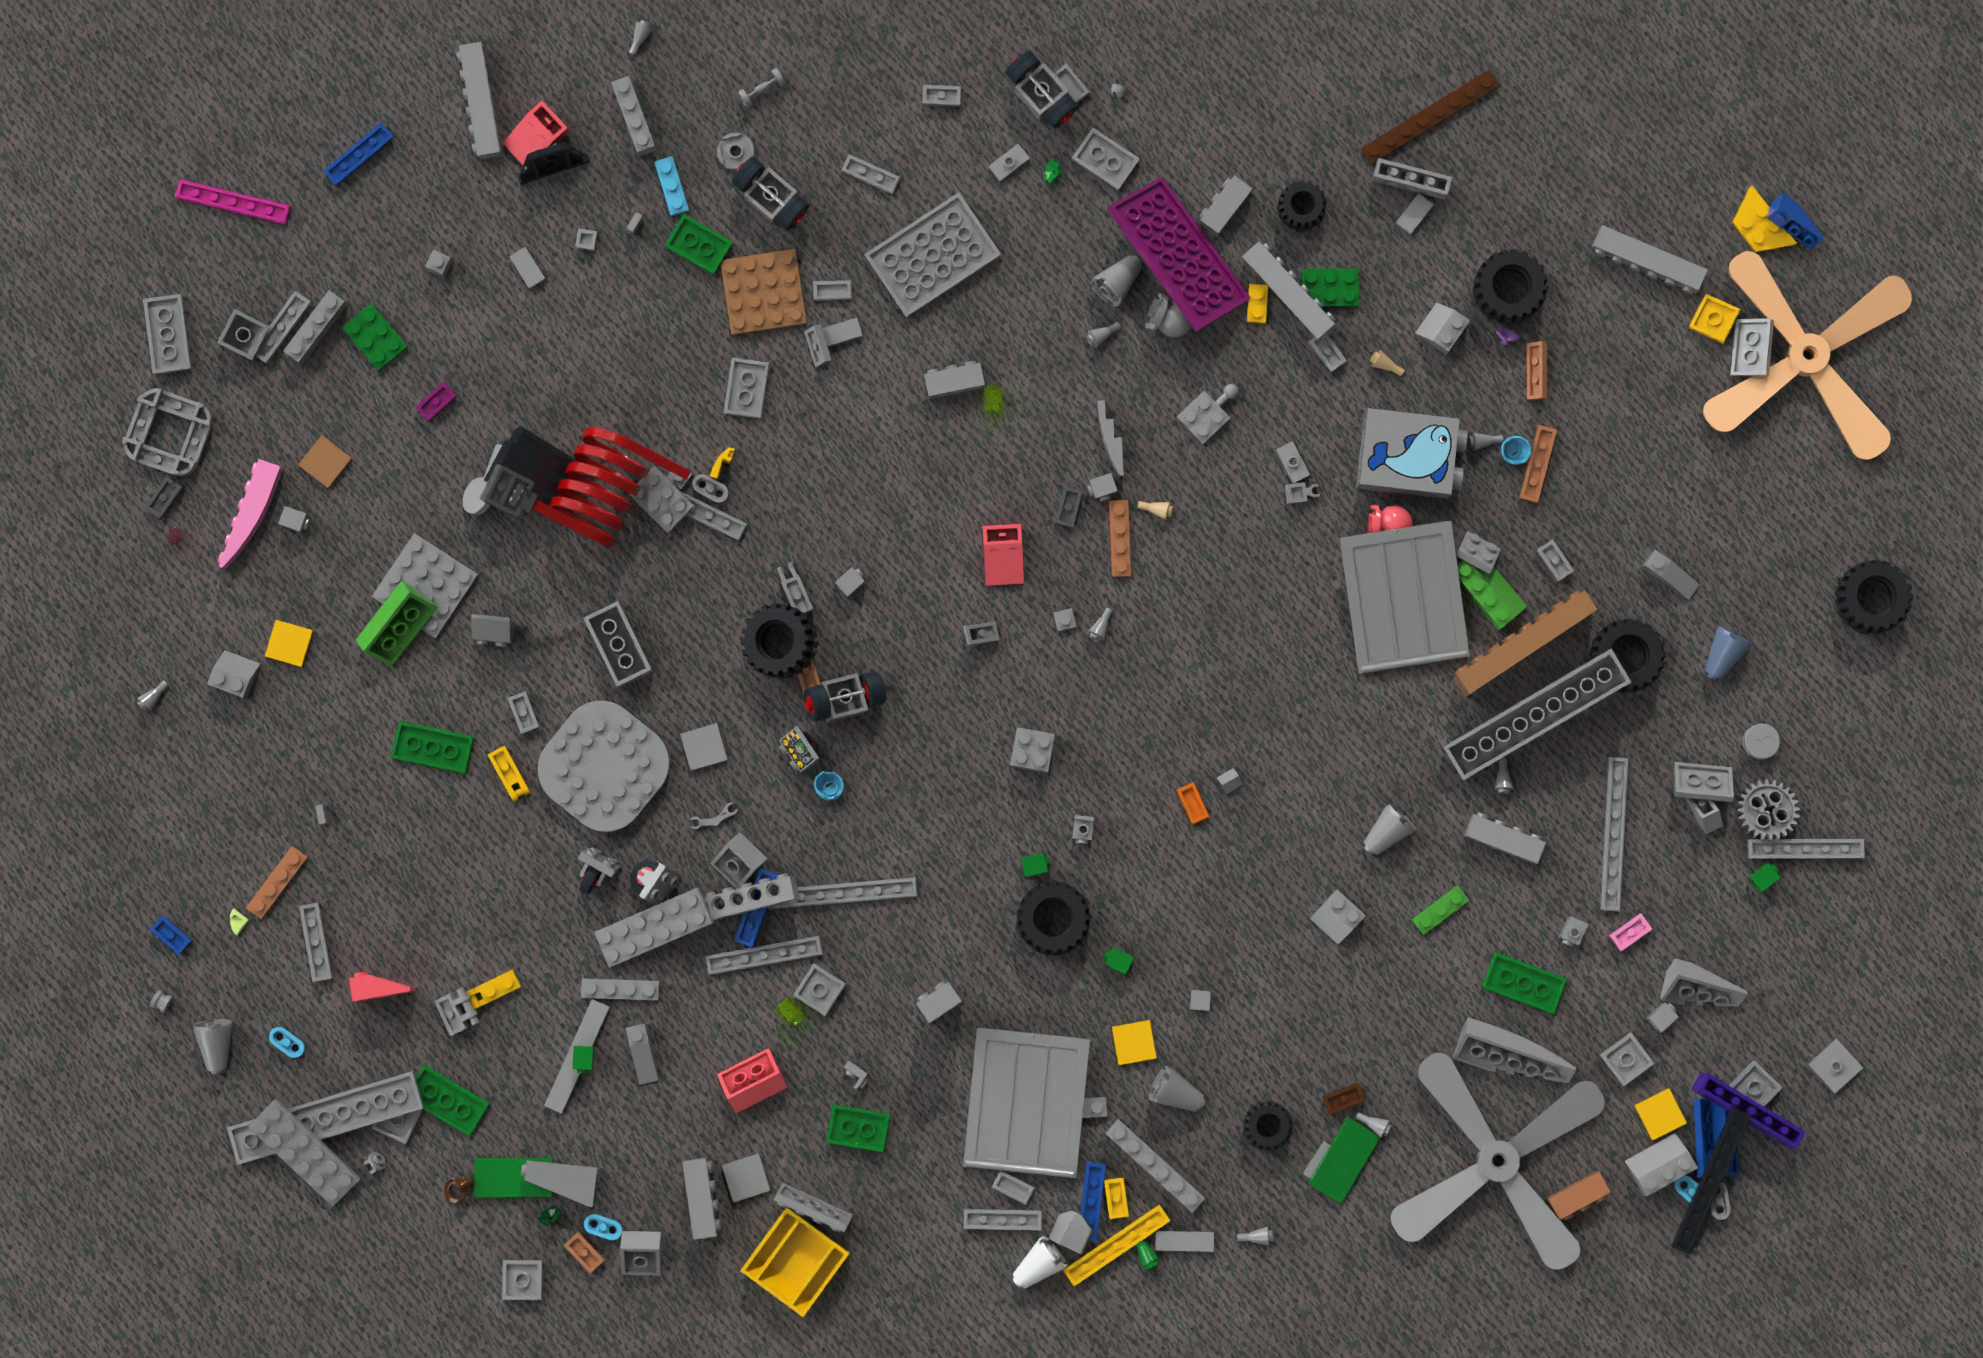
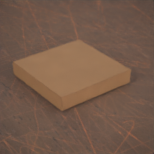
M321 435L298 466L329 489L352 458Z

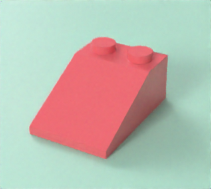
M368 972L355 973L353 978H349L352 1000L356 1002L416 991L415 987L375 975H369Z

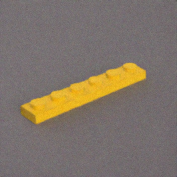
M1157 1205L1063 1269L1072 1285L1076 1286L1170 1222V1219L1162 1207Z

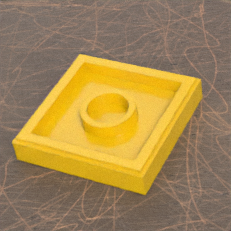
M1705 294L1689 329L1724 344L1741 309Z
M275 620L265 657L303 667L313 630Z
M1150 1020L1112 1027L1118 1065L1156 1059Z
M1669 1088L1634 1105L1651 1140L1687 1123Z

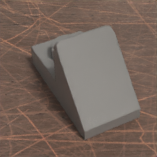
M995 621L963 627L967 645L970 647L1000 640Z

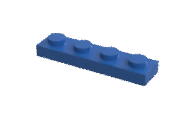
M381 122L328 166L324 173L337 187L392 141L394 136Z
M760 868L754 885L759 884L758 880L770 878V881L776 880L779 874ZM756 890L754 894L756 900L761 898L760 890ZM768 907L744 913L734 941L754 948Z
M1086 1162L1080 1215L1083 1216L1092 1229L1088 1241L1097 1242L1106 1164Z

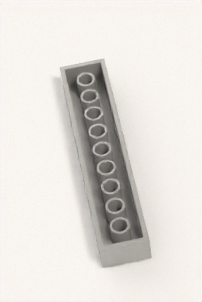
M1611 648L1444 746V749L1461 778L1465 780L1631 683V680Z

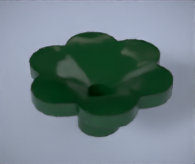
M552 1206L542 1211L538 1220L544 1226L550 1224L555 1226L562 1211L559 1208L557 1209L556 1206Z

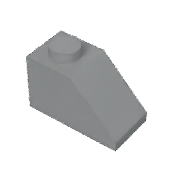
M1686 798L1698 824L1706 834L1723 827L1720 811L1712 800Z

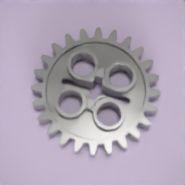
M1766 779L1762 785L1761 781L1758 780L1756 786L1751 783L1749 786L1750 790L1745 788L1744 794L1739 796L1742 801H1738L1737 806L1741 808L1737 809L1736 813L1742 815L1738 818V821H1744L1741 827H1748L1747 834L1751 831L1754 832L1753 838L1760 835L1761 841L1767 837L1770 842L1774 836L1776 841H1778L1780 835L1785 838L1787 832L1791 833L1793 831L1792 827L1797 825V822L1794 820H1798L1800 816L1795 813L1799 812L1800 808L1795 807V805L1799 801L1792 800L1795 793L1788 794L1789 787L1785 790L1782 789L1783 783L1776 786V780L1769 784L1768 779ZM1770 795H1775L1778 798V802H1772ZM1753 800L1758 801L1759 804H1760V807H1759V808L1754 807V806L1752 805V802H1751V801H1753ZM1767 807V809L1771 810L1772 812L1769 813V811H1765V808ZM1781 813L1785 820L1777 819L1776 814ZM1758 819H1764L1767 825H1760Z

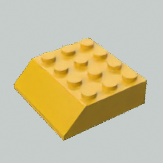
M787 1207L740 1271L804 1317L850 1252L790 1207Z

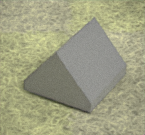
M1234 768L1217 777L1226 794L1243 785Z

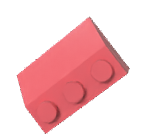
M769 1048L717 1074L725 1095L735 1113L788 1088Z

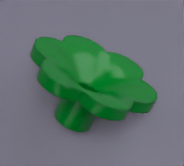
M1050 160L1044 169V180L1048 181V183H1053L1055 179L1062 176V171L1059 170L1060 164L1055 160Z

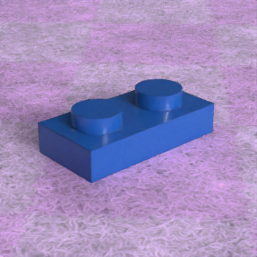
M164 915L150 929L151 932L178 955H181L193 941Z

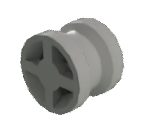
M158 990L150 1003V1007L158 1008L161 1013L165 1014L173 1001V996L165 995L163 991Z

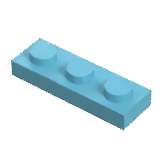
M673 156L655 161L670 215L674 216L689 211Z

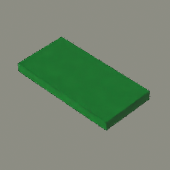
M399 721L391 759L466 774L474 737Z
M1494 952L1481 988L1555 1015L1567 978Z
M423 1064L416 1076L424 1105L423 1110L471 1137L491 1103Z
M1346 1117L1307 1184L1341 1204L1379 1141L1380 1136Z
M474 1158V1198L553 1197L552 1191L524 1180V1176H521L522 1164H526V1160L553 1163V1158Z

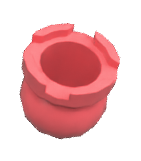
M1370 505L1373 513H1369L1368 532L1373 533L1413 526L1410 513L1403 507L1396 505L1388 506L1381 511L1379 505Z

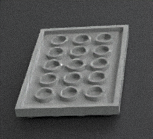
M957 193L865 253L864 256L907 318L999 258L1001 253L961 194Z

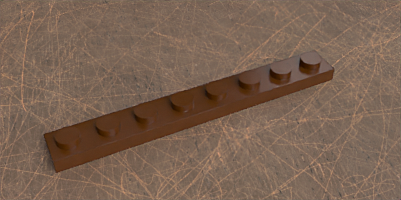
M1490 70L1368 143L1361 150L1372 165L1377 162L1378 158L1382 159L1496 89L1499 87V84Z

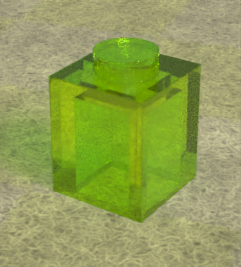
M998 384L987 385V388H983L984 413L1003 412L1002 387H998Z
M790 996L774 1008L788 1026L792 1024L797 1026L804 1020L802 1018L804 1012Z

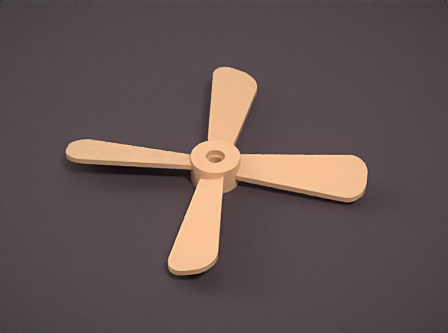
M1745 251L1733 258L1729 264L1731 278L1767 319L1771 318L1774 320V327L1789 343V347L1786 351V358L1770 367L1769 376H1752L1708 400L1703 407V415L1713 429L1719 432H1729L1796 375L1810 376L1852 453L1859 459L1870 460L1885 451L1891 439L1888 429L1834 371L1828 362L1831 351L1902 314L1909 308L1912 295L1905 281L1898 276L1885 278L1820 335L1805 334L1761 257L1754 252ZM1804 351H1808L1811 354V360L1804 358Z

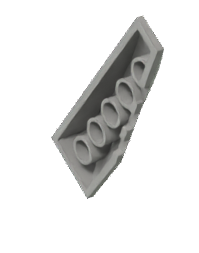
M1469 1017L1461 1030L1453 1054V1059L1487 1071L1495 1072L1496 1069L1506 1071V1074L1514 1075V1072L1523 1073L1525 1077L1532 1078L1533 1076H1543L1545 1080L1565 1083L1570 1082L1576 1071V1067L1542 1046L1502 1028Z

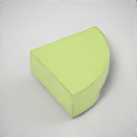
M233 908L230 914V925L232 931L238 936L249 922V919Z

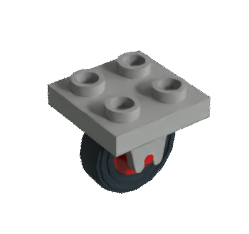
M594 847L583 850L578 857L579 860L585 862L579 874L583 879L579 890L585 894H589L596 885L600 887L607 875L613 877L622 867L616 859L602 856V852Z
M645 860L633 868L630 882L632 887L640 893V897L656 906L668 900L672 890L679 884L681 876L661 863L658 864L651 860Z

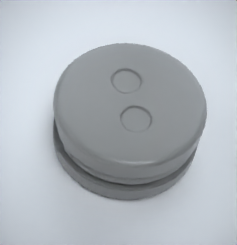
M1757 724L1746 730L1742 738V746L1749 757L1756 760H1764L1776 754L1780 746V737L1772 726Z

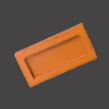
M1194 782L1176 790L1192 825L1210 817Z

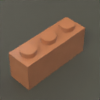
M1595 1171L1546 1198L1556 1217L1559 1220L1563 1219V1221L1572 1218L1574 1216L1573 1213L1577 1210H1580V1212L1585 1211L1591 1207L1590 1203L1594 1201L1598 1203L1608 1198L1607 1194L1610 1193V1190L1601 1173Z

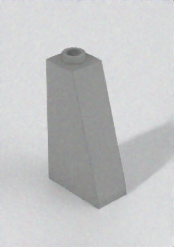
M526 1160V1164H522L521 1176H524V1180L586 1206L593 1207L597 1175L596 1167Z

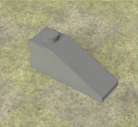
M1657 550L1650 554L1641 567L1687 600L1692 597L1700 585L1673 561Z
M647 1024L627 1027L628 1042L639 1085L658 1081Z

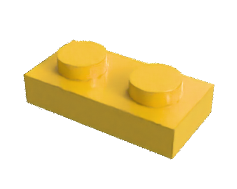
M1249 284L1248 295L1251 299L1248 300L1247 322L1266 324L1268 285Z
M1124 1178L1104 1180L1109 1219L1128 1217Z

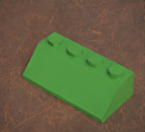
M1464 560L1457 565L1460 586L1497 630H1500L1528 607L1494 566L1491 572L1487 573Z
M401 580L357 637L356 641L363 652L393 666L438 607L415 587Z

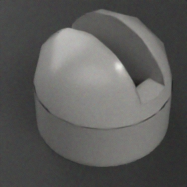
M1112 84V96L1114 98H1122L1126 93L1127 87Z

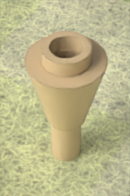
M1382 350L1375 351L1370 358L1372 367L1392 371L1399 376H1402L1404 373V369L1395 365Z
M1139 501L1137 507L1138 509L1147 510L1166 521L1168 517H1172L1174 509L1171 506V502L1146 503Z

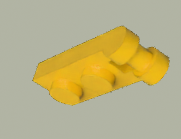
M502 746L488 754L513 802L519 800L518 797L531 793L506 746ZM519 783L521 788L514 791L512 786Z
M510 970L467 991L466 994H469L471 998L469 1001L474 1010L520 988L521 985L514 971ZM480 992L483 999L478 1001L475 994Z

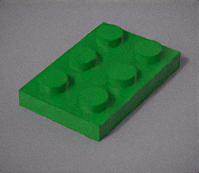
M683 214L664 246L710 274L715 275L733 242Z
M1358 268L1301 269V285L1304 284L1311 292L1308 295L1313 300L1317 298L1323 307H1359Z
M372 304L368 305L342 327L378 371L382 370L408 348Z
M833 1104L826 1143L884 1152L890 1114Z

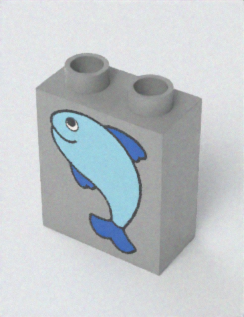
M1368 408L1364 414L1356 489L1448 499L1452 494V490L1461 491L1463 468L1454 466L1456 452L1465 453L1467 430L1458 429V418Z

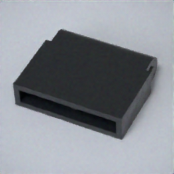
M519 426L515 429L509 441H504L483 481L488 483L496 464L502 465L535 482L531 492L538 495L536 500L549 506L553 497H562L558 494L557 487L561 480L569 479L565 475L568 464L577 461L539 436Z

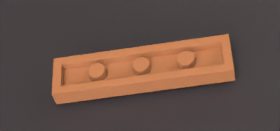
M1538 425L1519 499L1538 503L1557 432L1556 429Z
M1128 500L1109 501L1112 577H1131Z
M291 846L247 905L246 909L258 918L263 919L308 857L294 846Z

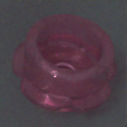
M177 526L175 528L169 527L168 543L176 545V542L181 540V530H177Z

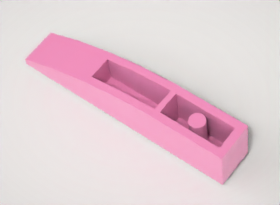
M261 459L254 463L251 470L253 474L251 481L248 480L245 486L244 499L241 498L238 509H240L238 516L233 518L231 527H233L232 532L225 539V551L221 552L218 558L220 568L226 570L255 534L271 504L283 471L282 467Z

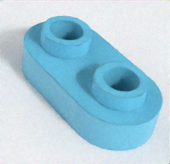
M276 1027L271 1030L269 1040L275 1047L292 1058H298L304 1054L305 1044L294 1034L283 1027ZM279 1033L283 1034L281 1041L277 1039V1034ZM295 1044L299 1046V1050L297 1052H294L292 1050V1047Z
M1684 1175L1675 1180L1674 1188L1677 1193L1690 1203L1698 1184L1691 1177ZM1683 1181L1687 1183L1685 1189H1682L1680 1186Z
M597 1214L589 1215L584 1221V1227L588 1233L608 1240L618 1239L623 1231L618 1221ZM593 1220H596L598 1222V1226L596 1228L591 1226V1222ZM611 1226L616 1228L615 1234L610 1233L609 1228Z

